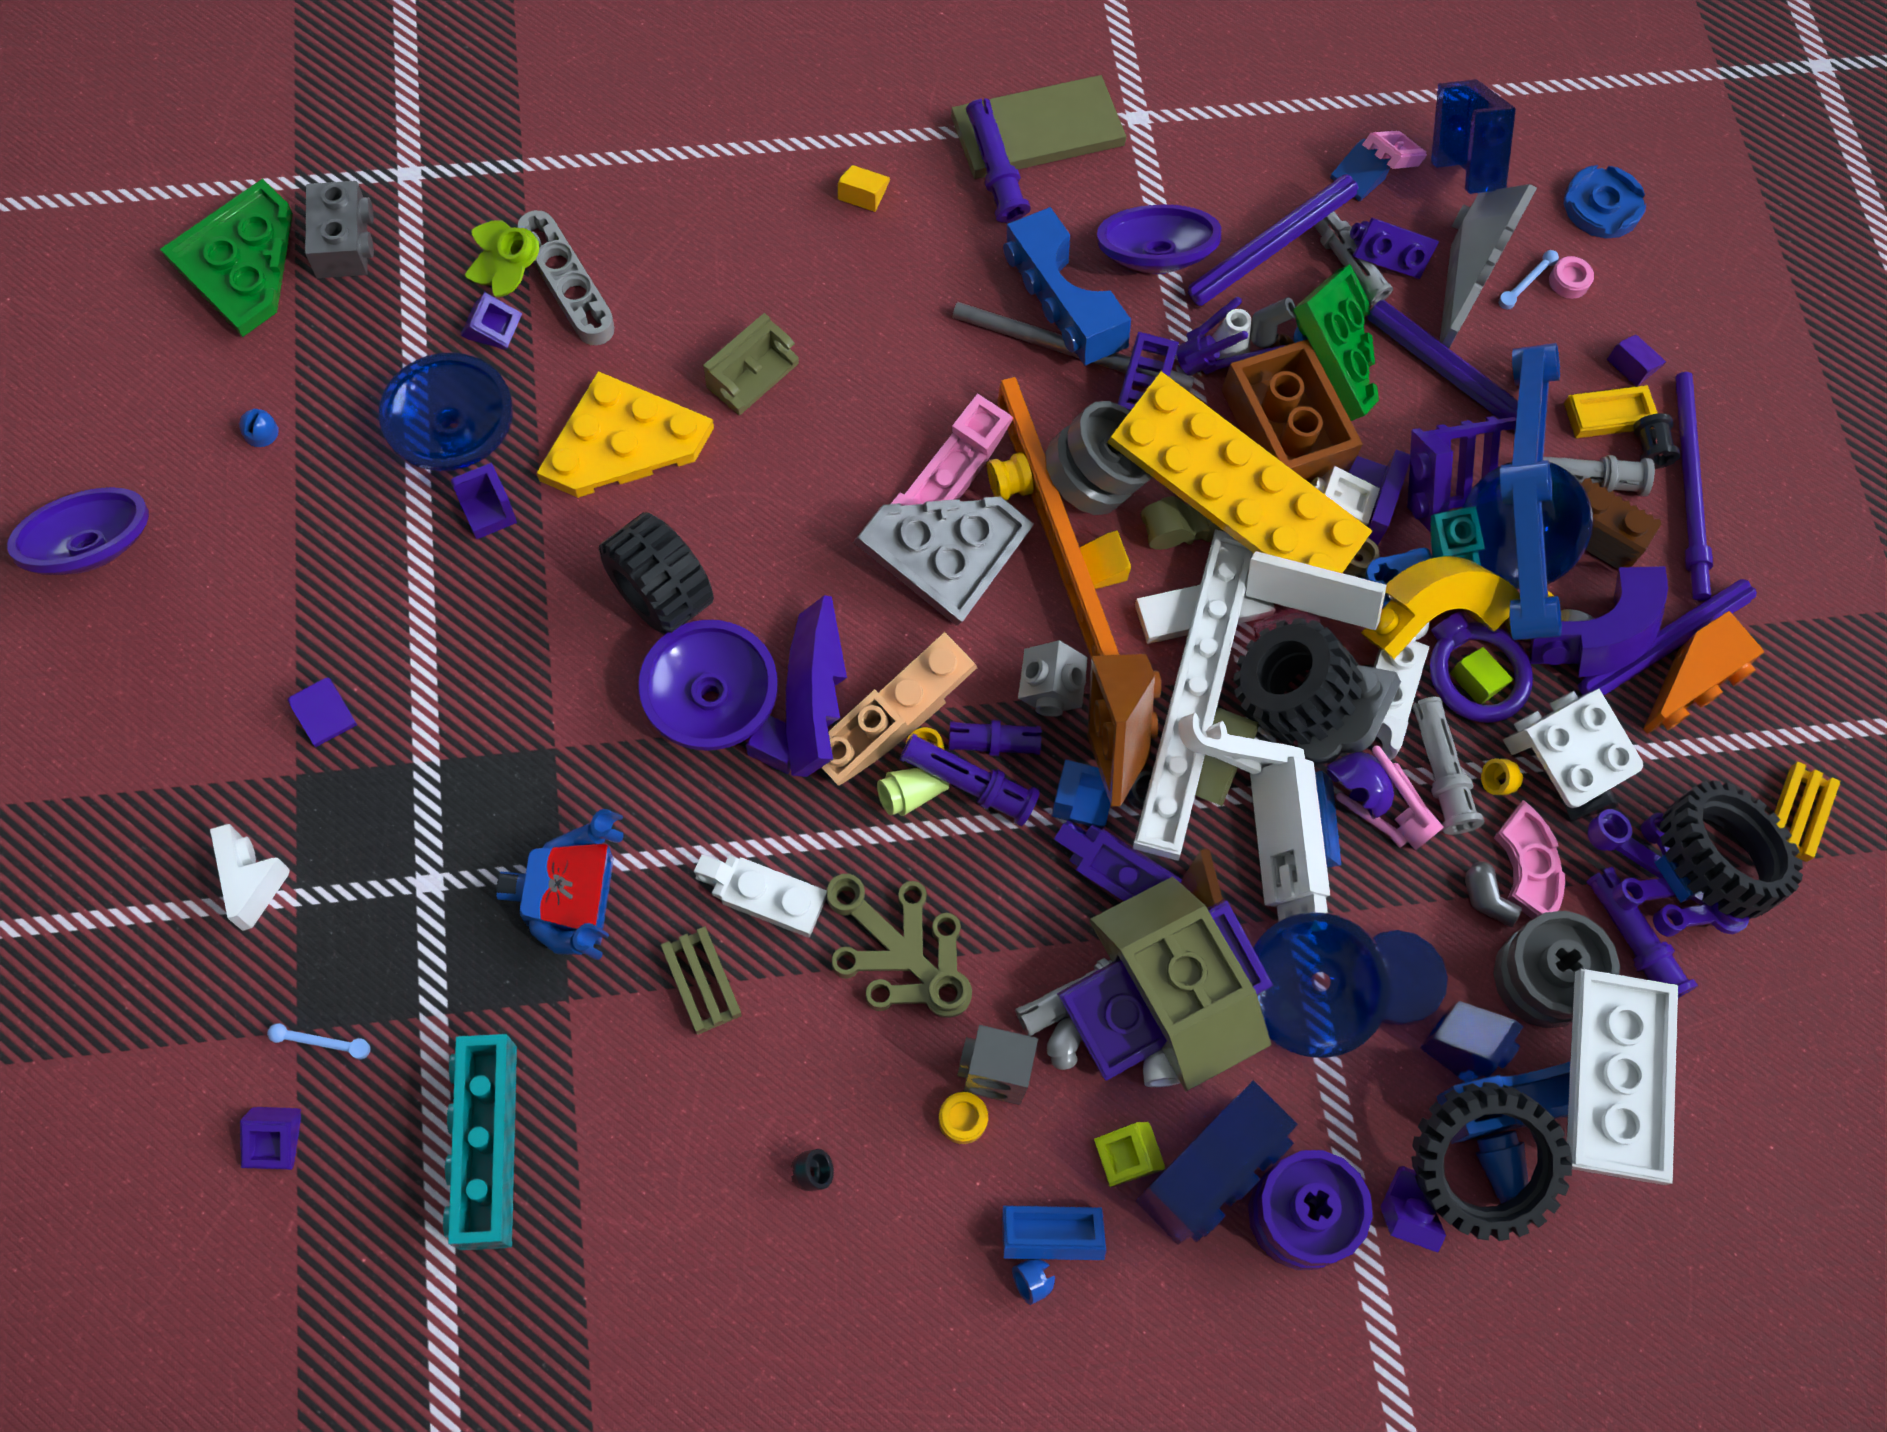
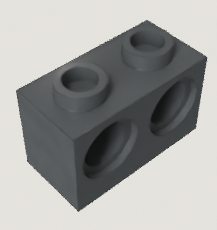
M979 1025L975 1039L966 1037L957 1076L966 1078L963 1092L1020 1105L1029 1086L1038 1038Z

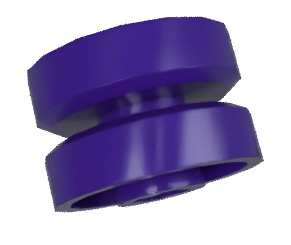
M1301 1150L1269 1168L1254 1185L1248 1204L1250 1228L1259 1247L1275 1262L1294 1270H1318L1352 1255L1367 1238L1373 1218L1371 1194L1361 1174L1344 1158L1324 1150ZM1310 1207L1314 1212L1313 1219L1308 1216Z

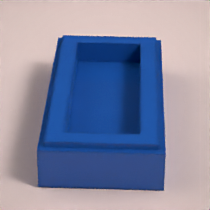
M1003 1206L1002 1234L1004 1259L1105 1260L1106 1242L1102 1207Z

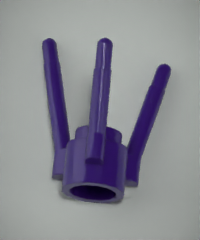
M1236 297L1200 327L1186 334L1188 341L1178 345L1176 355L1181 368L1187 375L1192 376L1200 371L1207 375L1218 369L1230 367L1231 363L1278 349L1285 345L1218 359L1220 358V351L1248 338L1247 331L1231 335L1218 342L1211 335L1205 337L1209 330L1222 321L1231 310L1237 308L1242 303V299Z

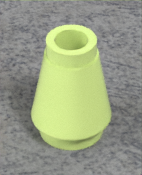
M919 768L887 772L886 777L877 782L880 801L889 815L899 813L901 816H904L941 794V792L949 789V783Z

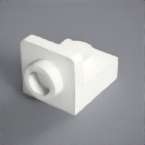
M1336 466L1322 478L1316 477L1311 482L1319 491L1363 524L1368 525L1380 488Z

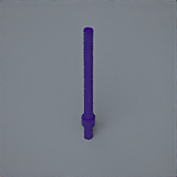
M1681 372L1675 376L1689 546L1684 552L1686 570L1691 572L1693 599L1695 601H1706L1711 598L1709 570L1713 567L1712 548L1707 546L1693 374Z

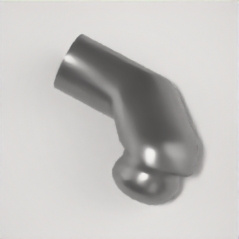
M1484 861L1474 863L1467 871L1465 877L1472 907L1509 927H1513L1521 913L1522 907L1500 897L1495 869L1491 864Z

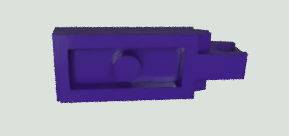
M1068 820L1066 823H1063L1054 840L1074 852L1069 861L1077 866L1076 870L1123 901L1172 876L1180 883L1182 879L1104 829L1101 830L1094 825H1091L1088 831H1085Z

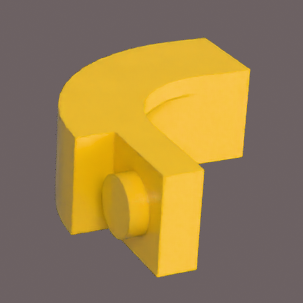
M1452 556L1428 559L1407 568L1386 584L1385 594L1391 600L1382 609L1380 622L1376 630L1365 628L1361 634L1373 645L1395 659L1430 620L1448 610L1463 609L1468 616L1495 632L1510 616V601L1520 599V593L1508 581L1471 560Z

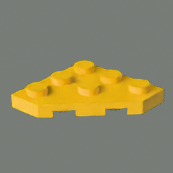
M598 371L537 471V476L540 482L579 498L595 493L594 488L616 481H619L620 485L653 475L652 470L677 463L678 467L695 462L714 429L713 419Z

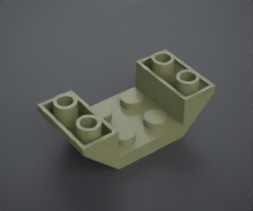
M1173 876L1090 919L1089 922L1111 961L1114 962L1119 958L1121 959L1166 1038L1167 1042L1161 1049L1185 1092L1271 1046L1255 989L1206 906Z

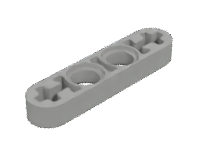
M534 210L527 212L518 221L517 228H525L530 231L538 228L539 231L545 233L547 241L542 245L537 234L532 232L539 241V253L533 262L578 337L589 345L605 344L612 338L615 329L609 307L554 219L544 211ZM556 255L563 256L568 260L563 267L558 269H551L545 265L549 258ZM573 286H581L587 290L586 294L580 299L573 300L564 296L566 290ZM590 310L595 321L601 323V326L594 328L592 324H588L585 312Z

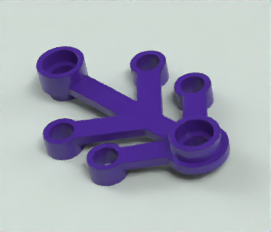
M1607 809L1589 823L1588 839L1595 848L1603 851H1613L1616 849L1659 878L1643 881L1635 878H1626L1613 889V898L1621 908L1633 910L1645 900L1676 896L1654 863L1661 857L1631 838V824L1622 813L1613 809ZM1654 813L1641 824V832L1649 842L1658 844L1662 855H1665L1670 848L1662 846L1660 837L1664 833L1655 827L1656 825L1660 829V823L1664 820L1662 818L1663 813ZM1627 890L1633 895V898L1627 893ZM1702 893L1690 898L1699 906L1681 909L1673 904L1666 905L1654 914L1653 924L1660 934L1667 937L1676 935L1686 927L1712 924L1717 930L1726 934H1737L1747 927L1749 917L1746 916L1741 919L1734 917L1733 912L1726 915L1718 911V902L1709 906L1702 901L1704 894ZM1667 917H1669L1672 920L1673 924L1669 922Z

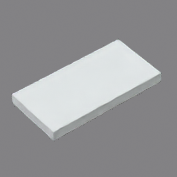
M1580 969L1575 972L1567 1143L1570 1146L1571 1155L1566 1156V1159L1572 1164L1573 1170L1661 1185L1672 1184L1678 985Z

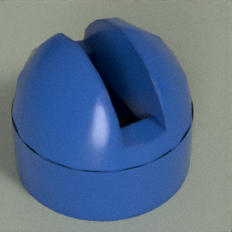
M253 408L246 411L240 418V432L249 445L265 447L273 443L277 438L278 426L268 412Z
M1029 1259L1012 1268L1016 1287L1022 1298L1029 1305L1047 1297L1055 1285V1275L1046 1278L1043 1272L1050 1265L1040 1259Z

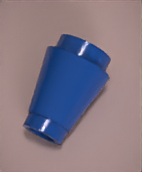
M1516 1131L1497 1133L1477 1139L1480 1151L1475 1154L1500 1203L1516 1197L1529 1183L1525 1143L1519 1142Z

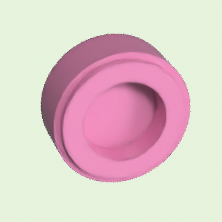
M1574 256L1560 259L1549 275L1551 288L1558 295L1570 299L1583 296L1594 280L1592 267L1585 260Z

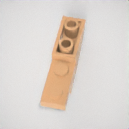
M944 632L879 693L874 689L829 731L834 760L822 767L823 770L838 786L860 773L889 752L946 703L944 698L977 669L976 664Z

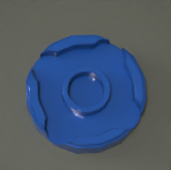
M1598 165L1588 166L1577 172L1565 190L1563 203L1567 216L1577 228L1591 236L1606 239L1622 237L1633 231L1646 211V204L1644 205L1643 200L1645 193L1640 183L1631 174L1613 166H1608L1607 169H1597Z

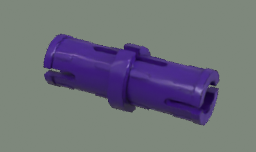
M991 720V724L950 721L949 751H987L989 756L997 757L999 752L1040 755V735L1042 730L1041 726L1001 725L1000 720Z

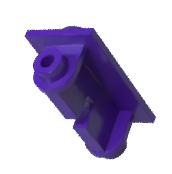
M1373 217L1370 222L1355 223L1350 231V237L1354 239L1357 245L1353 254L1354 257L1418 279L1421 278L1439 243L1436 239Z

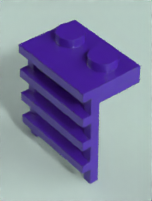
M1491 416L1486 417L1485 422L1472 423L1470 420L1461 421V426L1447 427L1445 424L1436 425V430L1424 432L1420 428L1411 430L1407 508L1412 512L1414 518L1418 519L1430 533L1431 515L1448 512L1452 508L1502 500L1501 489H1496L1500 435L1503 430L1516 428V418L1497 419ZM1484 434L1480 492L1472 493L1476 435ZM1460 438L1456 496L1450 497L1453 463L1451 439Z

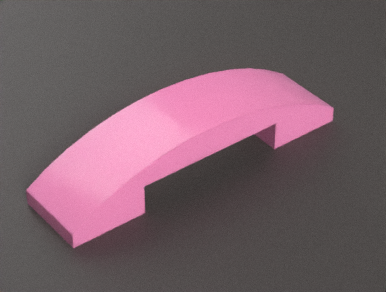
M977 393L952 425L953 433L908 491L905 494L900 492L891 504L900 503L901 506L918 505L928 501L960 499L994 452L1011 424L1013 416Z

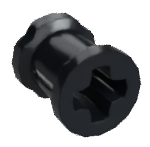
M1656 413L1639 419L1633 425L1634 434L1640 437L1643 450L1640 461L1643 458H1651L1655 469L1670 466L1680 459V450L1677 446H1674L1670 430L1673 427V419L1669 414Z

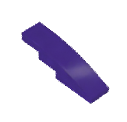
M824 595L799 614L790 648L786 682V734L792 776L807 777L834 760L828 726L840 719L835 686L845 680L847 675L832 596Z

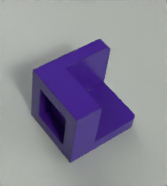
M492 462L451 479V484L476 540L517 523L509 498Z

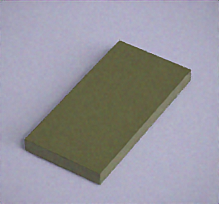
M1102 75L989 99L1010 164L1016 169L1125 146L1126 134ZM968 104L952 107L951 118L974 179L985 177L987 174L986 167L965 109Z

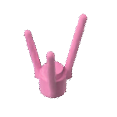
M1376 745L1372 748L1373 754L1409 805V808L1395 818L1400 827L1396 829L1380 817L1372 819L1368 809H1365L1360 803L1342 792H1339L1336 798L1357 815L1390 836L1399 848L1408 842L1416 851L1442 830L1444 826L1426 807L1400 765L1392 763L1382 748Z

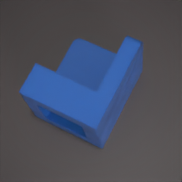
M1065 759L1051 817L1087 826L1094 825L1099 829H1103L1107 823L1111 804L1099 768Z

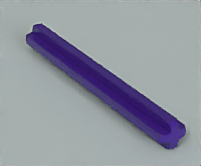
M1348 174L1339 177L1191 283L1187 292L1191 300L1197 306H1203L1356 196L1358 190L1357 183Z
M1385 300L1378 301L1372 307L1368 319L1499 419L1517 418V399Z
M1738 580L1659 630V634L1649 650L1633 663L1610 673L1585 677L1578 685L1579 692L1585 695L1599 688L1603 696L1683 646L1697 631L1726 612L1730 611L1733 614L1750 603L1757 595L1756 589L1751 586L1748 580Z

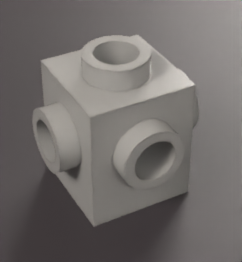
M1060 640L1024 649L1018 699L1036 708L1037 713L1044 716H1060L1063 711L1081 708L1086 683L1088 657Z

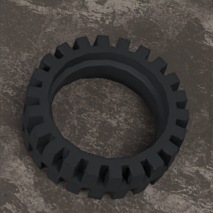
M1712 780L1709 783L1705 781L1698 784L1665 811L1662 816L1664 820L1660 823V831L1664 833L1660 837L1662 846L1670 848L1665 853L1668 861L1678 863L1679 866L1674 871L1679 878L1688 877L1691 882L1687 887L1694 894L1698 891L1704 893L1702 901L1709 906L1718 902V911L1726 915L1733 912L1736 918L1743 919L1746 916L1749 919L1757 918L1779 905L1798 889V884L1802 881L1803 874L1799 871L1803 868L1802 860L1795 856L1800 852L1796 844L1787 841L1792 836L1787 827L1779 828L1776 823L1780 821L1779 817L1774 812L1768 815L1764 811L1767 806L1760 799L1752 802L1751 793L1744 789L1737 792L1734 784L1726 782L1722 785L1720 781ZM1703 819L1710 820L1723 827L1742 844L1753 860L1759 880L1753 879L1737 870L1718 852L1708 837Z
M1483 1082V1087H1478L1472 1083L1464 1085V1092L1460 1094L1455 1090L1448 1092L1444 1095L1447 1101L1443 1105L1435 1102L1429 1108L1433 1114L1429 1120L1422 1117L1418 1125L1422 1132L1421 1136H1414L1412 1147L1416 1152V1156H1411L1412 1167L1417 1173V1176L1414 1177L1426 1200L1450 1225L1452 1224L1458 1231L1466 1235L1472 1233L1477 1239L1489 1241V1236L1492 1235L1498 1241L1510 1240L1509 1232H1514L1518 1237L1529 1234L1527 1225L1533 1223L1538 1228L1547 1222L1542 1214L1547 1209L1555 1214L1561 1206L1555 1199L1557 1194L1564 1196L1567 1194L1569 1185L1564 1180V1176H1572V1164L1566 1159V1156L1571 1155L1569 1144L1563 1138L1565 1133L1561 1126L1538 1102L1523 1092L1521 1093L1515 1088L1504 1084L1503 1087H1500L1495 1083ZM1504 1114L1518 1119L1530 1129L1537 1145V1164L1530 1182L1516 1197L1497 1206L1478 1207L1460 1200L1451 1191L1444 1176V1157L1451 1139L1466 1123L1483 1115Z

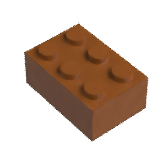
M1308 339L1230 364L1221 391L1241 431L1309 483L1316 477L1322 478L1334 466L1344 471L1351 469L1363 443Z

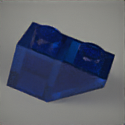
M1458 1001L1443 1013L1420 1046V1049L1467 1083L1481 1075L1486 1078L1490 1077L1498 1066L1502 1069L1505 1068L1520 1048V1045L1514 1040L1524 1026L1516 1020Z

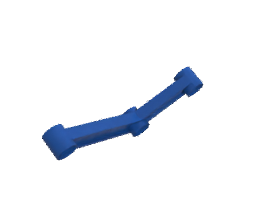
M1557 343L1514 348L1512 350L1514 382L1516 386L1520 387L1512 464L1501 465L1500 487L1503 504H1514L1520 599L1510 601V627L1513 640L1561 637L1562 632L1559 597H1548L1541 502L1552 500L1549 460L1543 461L1549 382L1560 381Z

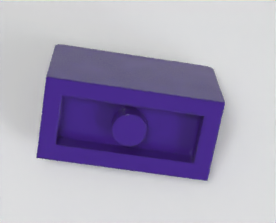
M1397 449L1387 466L1357 456L1351 469L1348 471V473L1380 488L1369 523L1366 525L1372 530L1368 538L1375 542L1377 546L1389 527L1410 464V454Z

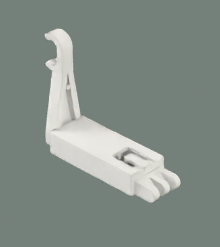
M1196 713L1181 718L1179 734L1183 744L1189 750L1215 757L1250 772L1264 903L1267 906L1277 908L1279 928L1282 936L1288 939L1297 936L1298 933L1305 934L1313 929L1326 928L1329 923L1326 897L1330 896L1314 762L1305 759L1304 749L1229 735L1223 721L1209 726L1205 731L1207 737H1205L1199 729L1200 719Z

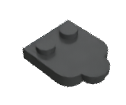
M1357 665L1356 667L1362 675V681L1357 685L1362 689L1360 699L1353 700L1352 702L1356 707L1352 716L1345 715L1341 721L1344 725L1339 730H1336L1334 727L1328 730L1329 737L1319 741L1314 736L1311 738L1310 744L1301 745L1298 742V748L1304 749L1305 758L1317 764H1327L1337 759L1341 752L1355 753L1368 748L1375 740L1401 684L1397 672ZM1311 669L1308 671V673H1307V675H1306V677H1305L1303 683H1304V682L1306 681V679L1308 678V676H1309V674H1310V672H1311Z

